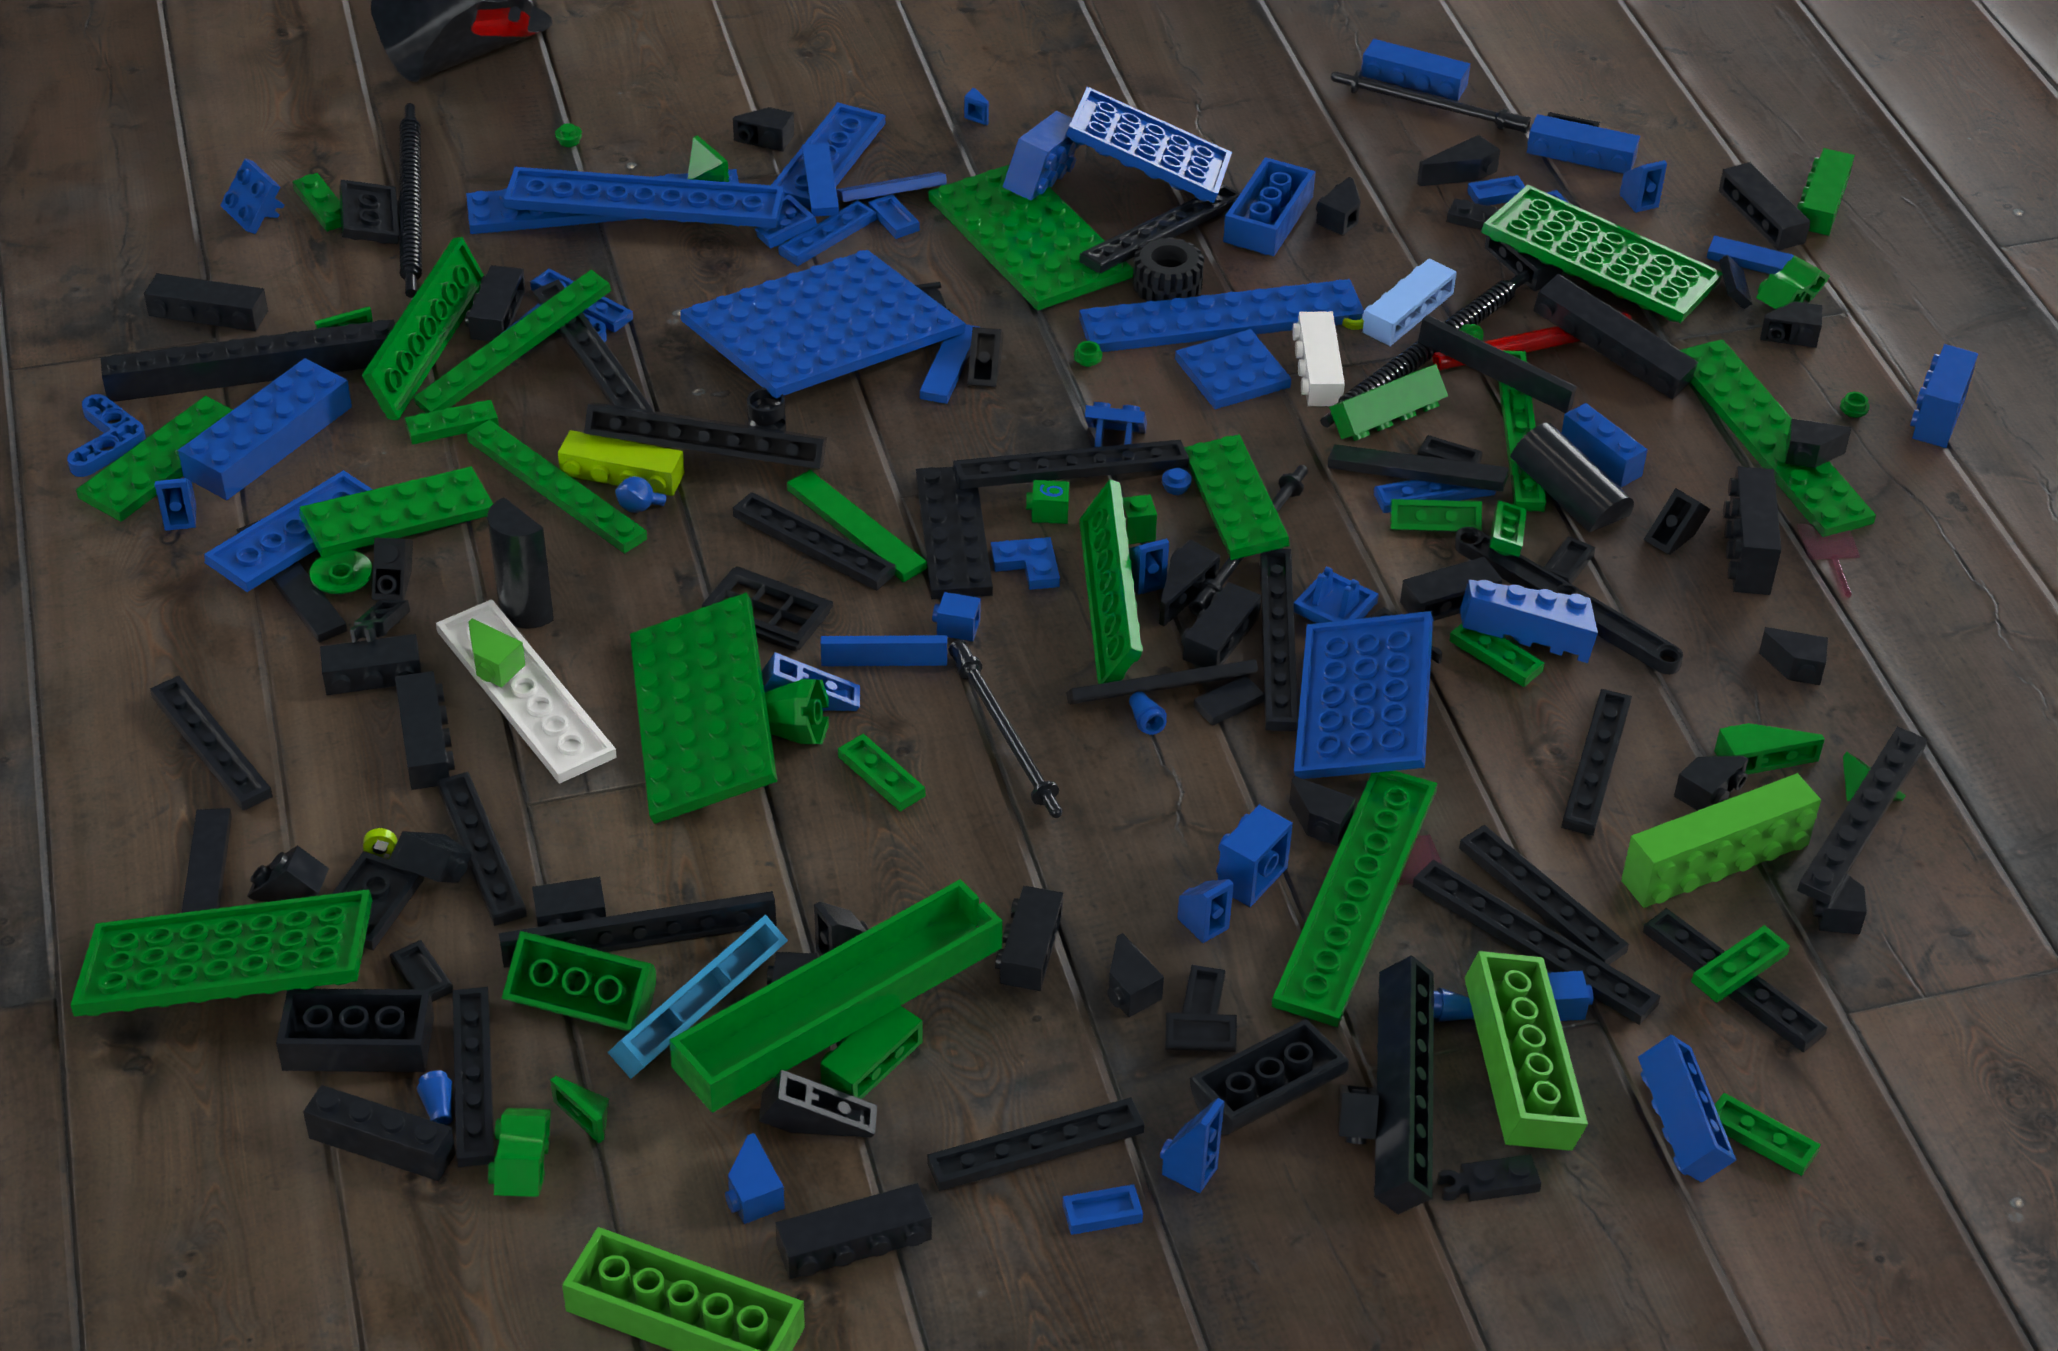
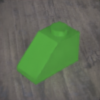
M472 618L468 624L476 675L482 680L502 688L526 665L523 642Z

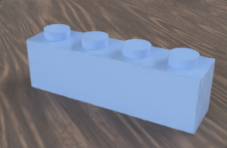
M1430 258L1420 266H1416L1407 277L1400 279L1396 286L1383 293L1381 298L1374 304L1367 306L1362 316L1364 320L1362 333L1388 346L1393 345L1426 315H1429L1454 294L1456 271Z

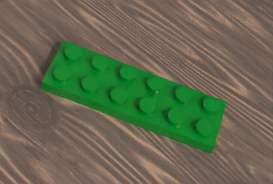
M204 396L76 489L78 499L122 522L157 496L155 481L180 479L183 477L178 450L233 409L208 396Z
M1240 434L1184 447L1189 457L1188 467L1231 560L1290 546L1289 536Z
M470 466L299 507V516L321 557L372 545L375 538H401L487 517L493 502L474 469Z

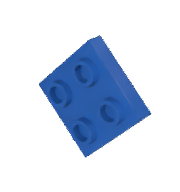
M244 159L220 205L247 232L253 234L257 233L265 217L278 218L279 213L275 209L284 208V204L275 198L281 187L254 161Z
M1094 402L1093 406L1086 405L1085 419L1087 426L1096 428L1095 447H1102L1104 429L1126 431L1124 445L1132 444L1133 432L1146 433V414L1144 411H1140L1138 406L1123 405L1122 409L1111 408V404L1105 402Z
M1326 566L1323 573H1320L1318 578L1293 603L1294 613L1315 623L1362 619L1378 603L1379 594L1359 585V581L1355 579L1351 581L1334 573L1332 568Z

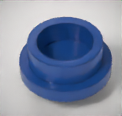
M1181 468L1169 469L1162 475V484L1170 494H1184L1191 485V475Z

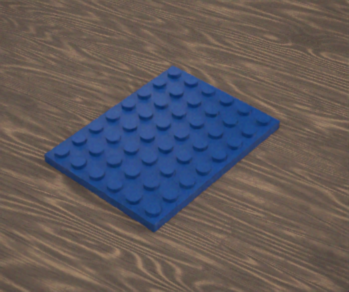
M861 250L855 254L836 258L822 265H814L809 269L790 273L785 277L768 280L763 284L751 288H743L738 292L719 296L714 300L694 304L692 307L680 310V320L762 388H766L767 392L775 398L781 397L780 395L782 394L787 395L965 333V322L869 250Z

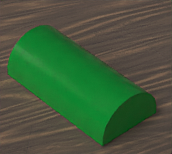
M520 931L501 999L630 1032L648 1016L655 992L656 970L655 966L651 963Z

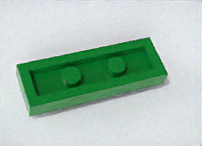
M318 173L305 175L300 179L292 181L294 191L326 232L341 227L340 201Z
M491 400L478 401L463 406L449 407L443 410L405 417L406 428L412 445L465 434L489 419L499 426L498 417Z
M1390 500V530L1457 532L1463 527H1474L1482 531V501Z
M1498 500L1494 510L1489 548L1504 556L1514 555L1519 557L1523 547L1527 509Z
M1462 624L1450 633L1449 641L1523 687L1543 672L1545 662L1504 637L1501 639L1462 627Z
M864 733L838 748V758L900 812L925 797V787Z
M1764 925L1695 971L1691 982L1718 1003L1788 955L1790 945Z
M1723 1093L1715 1104L1728 1137L1800 1176H1803L1819 1152L1821 1144L1726 1093Z

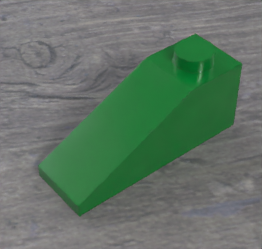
M1747 723L1720 728L1714 752L1717 756L1746 757L1748 763L1745 773L1749 775L1818 762L1825 738L1822 734Z

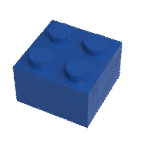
M1258 805L1250 814H1245L1241 818L1238 827L1231 834L1227 833L1224 835L1218 847L1220 861L1216 873L1218 874V880L1230 879L1234 883L1232 898L1251 907L1288 868L1293 822Z

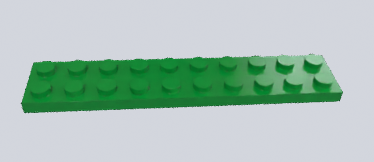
M1723 339L1680 350L1698 362L1691 384L1763 468L1774 469L1775 483L1822 538L1874 524L1876 514L1830 461L1815 468L1785 464L1786 440L1792 418Z
M1398 771L1371 773L1274 993L1272 1007L1335 1027L1339 1026L1434 799L1438 783Z

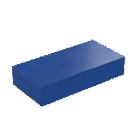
M1516 175L1468 183L1467 193L1474 203L1489 206L1507 203L1525 185L1519 176Z
M893 194L869 202V208L876 211L877 220L895 239L919 231V221Z
M1134 1184L1063 1196L1062 1206L1071 1235L1143 1222V1211Z

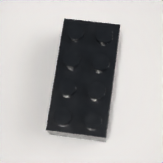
M1737 466L1735 478L1729 479L1728 496H1730V501L1725 500L1723 506V518L1728 519L1724 530V537L1729 539L1726 546V558L1731 559L1728 564L1727 576L1728 579L1733 580V592L1770 595L1781 554L1774 469Z
M315 988L287 990L276 1042L282 1071L426 1072L434 1022L430 990Z

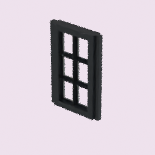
M736 566L732 568L709 595L701 608L721 602L724 598L741 595L731 591L736 584L756 590L758 592L753 598H750L752 608L774 616L769 623L754 618L756 637L797 652L828 616L830 609L833 607V601ZM763 594H767L786 603L781 609H778L758 600ZM793 604L814 613L809 619H805L786 611ZM781 618L802 627L795 634L774 625Z

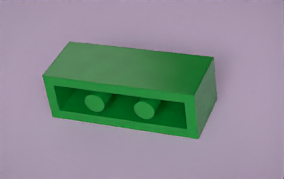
M899 1006L848 1035L842 1044L834 1051L827 1052L821 1060V1084L863 1099L923 1043V1020L902 1006Z

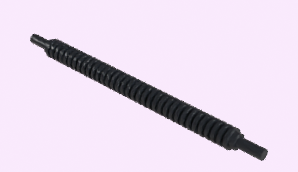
M408 103L405 105V118L399 124L400 276L405 281L406 296L413 298L417 293V281L422 276L421 125L415 118V105Z
M1522 271L1510 281L1501 280L1445 320L1444 323L1456 329H1460L1466 324L1477 325L1512 300L1516 289L1530 279V274L1527 271ZM1416 341L1401 352V354L1342 395L1338 403L1413 373L1432 359L1433 354L1438 351ZM1331 412L1320 419L1322 426L1325 428L1335 423Z

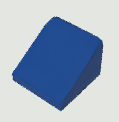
M972 88L964 96V118L987 126L989 124V101L977 89Z

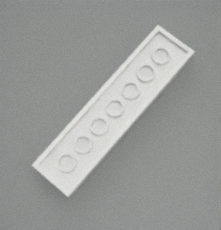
M492 599L436 623L438 634L559 784L617 758L616 748ZM472 618L523 642L526 665L502 688L491 682H486L476 675L468 624Z

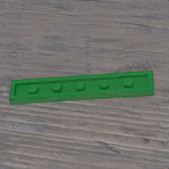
M811 470L787 482V491L854 544L893 563L896 571L895 576L902 582L927 569V561Z

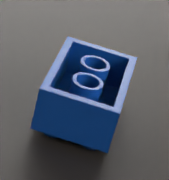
M1944 344L1940 355L1934 354L1930 370L1927 371L1923 387H1921L1917 398V409H1915L1910 426L1915 427L1912 439L1947 448L1964 404L1979 353Z

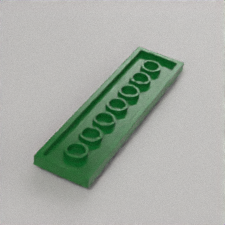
M463 237L451 240L362 374L366 385L388 419H400L465 318L467 311L472 307L475 293L480 291L481 279L484 274Z
M1109 479L1079 519L1098 684L1122 681L1127 670L1134 662L1140 659L1143 652L1139 632L1140 623L1137 616V601H1135L1134 580L1131 570L1132 560L1129 555V539L1126 532V517L1124 516L1123 509L1124 499L1120 483Z

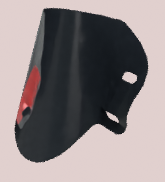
M371 0V15L388 57L398 72L404 78L413 82L542 32L552 25L551 16L533 6L529 0Z

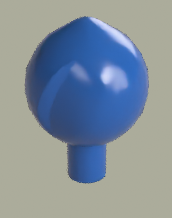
M628 477L615 490L620 506L631 513L645 511L651 504L664 506L666 502V495L653 492L650 483L641 477Z

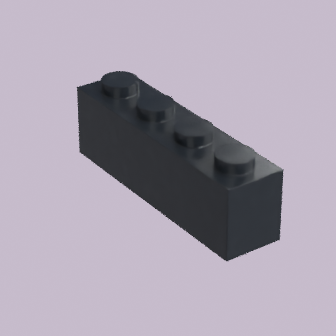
M1751 162L1723 169L1719 192L1778 251L1806 243L1811 221Z
M157 273L144 292L148 316L257 331L268 312L265 290L258 287Z
M434 671L395 676L411 790L436 787L437 780L450 777L449 771L455 770L453 751H446L445 749L452 747L449 728L442 729V725L448 724L446 705L439 706V703L445 702L442 683H435Z
M324 1085L319 1087L303 1111L309 1139L436 1181L440 1180L456 1154L452 1128L450 1126Z
M918 1183L775 1222L777 1247L789 1280L800 1276L808 1277L818 1271L836 1266H847L857 1260L871 1256H882L889 1251L907 1246H918L925 1241L932 1240V1217Z

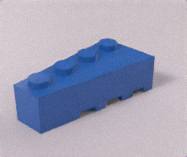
M1468 580L1460 607L1463 628L1501 639L1507 634L1512 636L1519 644L1531 647L1532 643H1538L1551 647L1550 653L1562 656L1563 651L1578 655V661L1589 662L1598 634L1590 598L1580 594L1555 593L1548 589H1529L1516 584L1509 586L1496 584L1488 580Z

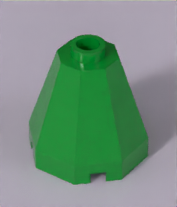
M800 679L765 692L771 734L799 744H823L829 726V716H823V708H829V698L823 680Z

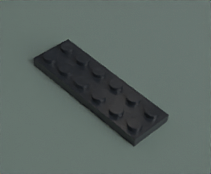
M952 467L916 469L931 599H942L944 592L971 597L993 596L978 487L959 489Z

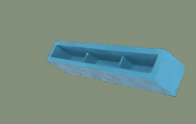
M765 914L607 1053L632 1079L670 1045L669 1040L689 1029L781 948L788 939Z

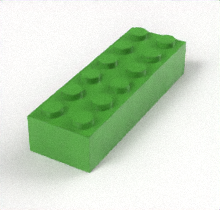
M1797 773L1634 834L1630 839L1621 881L1641 906L1645 908L1656 903H1663L1669 898L1684 892H1692L1697 887L1710 882H1718L1733 873L1746 871L1752 866L1767 860H1775L1780 855L1793 850H1801L1809 845L1821 799Z
M1478 951L1464 978L1505 1145L1572 1151L1586 1129L1588 1122L1544 958Z
M597 1227L562 1284L567 1312L672 1351H792L805 1328L804 1301L600 1227Z

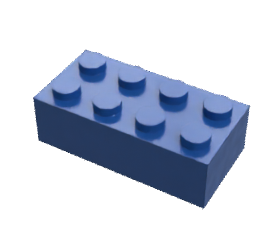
M1055 111L1020 137L1002 187L1024 198L1033 200L1039 194L1042 195L1048 187H1052L1055 181L1061 180L1065 173H1070L1076 163V158L1073 157L1076 148L1079 149L1081 146L1065 136L1073 118Z
M1265 157L1225 215L1223 242L1264 255L1275 256L1313 198L1316 171Z

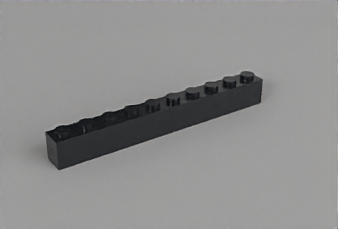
M394 319L377 320L361 324H348L330 328L322 327L315 330L292 331L284 334L261 335L246 339H231L223 342L201 343L192 346L171 347L169 349L101 357L103 384L107 398L117 402L274 381L304 358L333 373L365 369L395 326Z

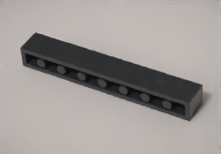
M595 402L587 405L584 434L816 469L823 467L827 437Z
M1412 955L1380 971L1378 989V1057L1376 1075L1379 1101L1376 1126L1374 1197L1398 1215L1433 1199L1434 973Z

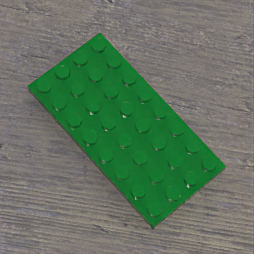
M1010 164L928 191L929 201L1037 311L1133 278V268L1126 261L1100 274L1080 263V253L1105 241L1050 187L1033 200L1003 188L1002 186Z
M1530 185L1525 186L1484 222L1481 233L1488 235L1496 242L1508 244L1520 253L1532 255L1544 264L1554 265L1568 275L1578 276L1588 281L1592 286L1602 287L1611 291L1616 297L1635 302L1642 309L1657 312L1672 322L1682 323L1720 283L1723 276L1722 272Z
M747 592L630 633L648 809L653 823L656 824L778 782L752 603Z
M370 889L96 923L70 1005L73 1016H97L108 1012H130L140 1008L168 1007L173 1004L188 1002L202 1003L212 999L240 998L244 995L273 994L284 990H306L316 986L345 985L349 982H356L358 980L372 905Z

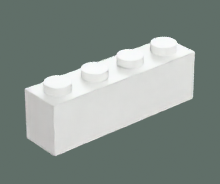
M1299 312L1298 323H1293V340H1298L1295 344L1296 358H1301L1298 361V375L1303 376L1301 378V394L1306 395L1308 406H1332L1337 404L1339 398L1344 395L1345 387L1333 312Z

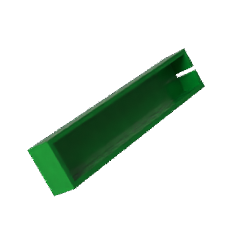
M959 879L671 1038L669 1041L672 1068L713 1113L775 1078L780 1070H789L1002 948L1003 920L984 902L979 904V897Z

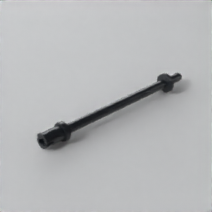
M1359 70L1356 71L1354 76L1340 72H1333L1331 74L1332 81L1351 86V93L1354 94L1361 88L1495 122L1498 129L1501 130L1508 128L1527 134L1530 127L1531 117L1510 113L1509 109L1503 108L1495 112L1362 78V72Z
M1305 465L1298 466L1293 474H1283L1280 477L1278 484L1281 490L1272 500L1277 513L1290 496H1300L1304 491V485L1301 481L1308 473ZM1229 557L1213 579H1206L1199 586V593L1189 604V609L1195 616H1198L1202 610H1206L1209 607L1214 594L1217 591L1221 592L1222 586L1244 557L1231 560Z
M954 641L949 646L948 651L957 664V672L961 678L971 681L1034 787V790L1031 792L1032 801L1034 804L1045 805L1053 818H1059L1063 811L1055 798L1059 793L1057 784L1045 781L980 674L982 663L979 658L973 656L966 641Z

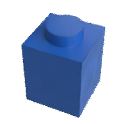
M944 592L941 603L935 604L932 621L937 622V635H947L949 638L974 641L980 623L981 598Z
M1583 971L1548 973L1560 1021L1585 1020L1588 1005L1593 1004V989L1590 984H1586Z

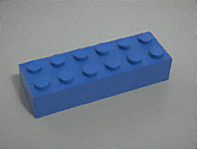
M304 358L181 447L178 453L184 478L227 501L352 408L348 380Z

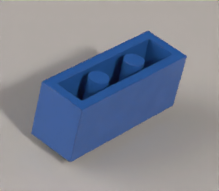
M1587 403L1564 414L1561 433L1618 486L1623 487L1642 477L1648 449Z

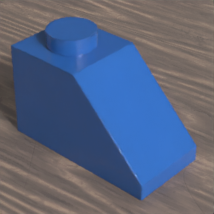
M1665 160L1642 165L1623 173L1620 196L1635 213L1659 207L1667 167Z
M187 478L155 481L165 531L196 528V500L192 481Z
M1167 538L1129 548V555L1132 560L1131 570L1134 589L1138 595L1164 588L1167 578L1169 541Z
M1230 879L1205 881L1194 888L1187 889L1179 896L1177 919L1202 943L1229 929L1234 885Z
M755 1133L747 1135L728 1174L729 1191L725 1192L729 1209L732 1213L738 1212L744 1224L785 1209L783 1184Z

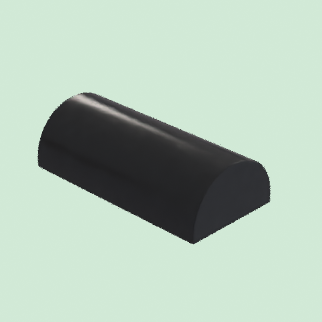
M1543 423L1536 426L1518 442L1512 451L1511 459L1589 533L1631 515L1634 508L1633 499L1553 424Z
M503 497L490 507L487 514L499 608L515 627L525 629L538 628L554 621L544 528Z
M1304 1019L1190 1077L1191 1091L1200 1112L1217 1098L1224 1101L1221 1135L1226 1136L1344 1075L1348 1070L1349 1059L1307 1019Z

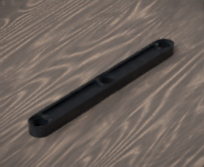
M1463 527L1456 532L1454 547L1461 555L1470 560L1485 556L1498 575L1512 585L1516 584L1535 590L1548 589L1555 593L1568 595L1580 594L1590 598L1599 637L1660 673L1675 674L1680 670L1683 652L1676 645L1520 554L1517 557L1514 555L1504 556L1497 553L1494 549L1489 548L1491 537L1474 527ZM1471 539L1474 540L1476 543L1469 544L1463 542L1462 540ZM1668 656L1675 659V661L1666 662L1660 657Z

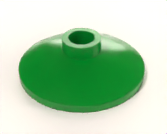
M347 550L323 557L320 556L311 565L309 575L312 584L317 589L331 594H344L363 587L370 580L373 569L371 561L367 556L354 550Z

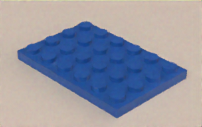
M1090 87L1086 88L1065 136L1078 145H1087L1095 149L1102 156H1111L1120 160L1126 167L1140 169L1153 179L1160 178L1177 190L1184 189L1193 193L1197 199L1214 203L1219 193L1232 152Z
M1431 611L1307 624L1294 774L1296 777L1309 779L1425 768L1433 631Z

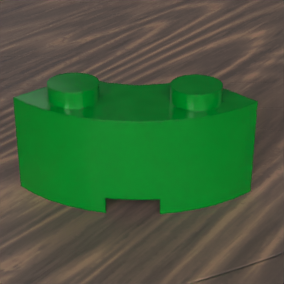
M1794 255L1780 272L1770 274L1767 279L1763 280L1759 286L1756 298L1774 309H1779L1794 301L1803 302L1807 300L1810 302L1823 288L1830 275Z
M507 1108L501 1115V1118H497L495 1139L499 1140V1146L495 1161L489 1163L488 1183L494 1184V1195L539 1196L545 1177L544 1154H548L551 1109Z

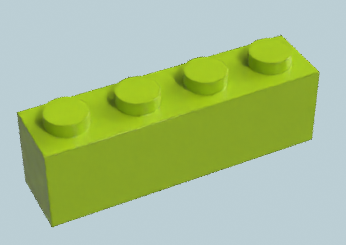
M570 430L558 451L559 469L573 478L619 486L628 477H641L650 483L653 492L673 496L684 475L683 451L588 435L583 432Z

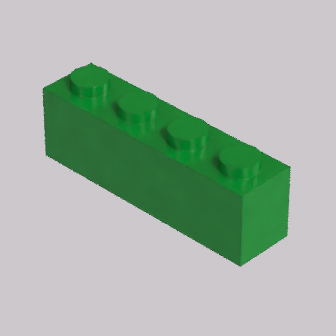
M1823 148L1820 158H1814L1806 186H1804L1801 200L1797 206L1811 221L1808 231L1827 236L1830 235L1850 178L1855 155Z
M1434 364L1334 404L1329 409L1341 439L1352 436L1353 440L1356 441L1369 436V429L1376 427L1377 431L1393 426L1392 420L1399 417L1400 421H1404L1417 416L1415 410L1419 408L1426 412L1440 406L1438 401L1448 397V393L1438 367Z

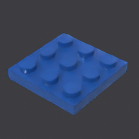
M1251 329L1179 349L1175 353L1177 363L1214 410L1291 387V377Z

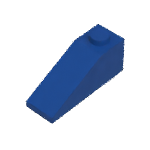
M774 652L761 671L764 692L800 679L823 680L829 698V708H823V711H857L860 707V685Z
M1217 1098L1186 1123L1174 1139H1167L1160 1153V1158L1163 1159V1176L1201 1193L1218 1168L1224 1109L1223 1100Z

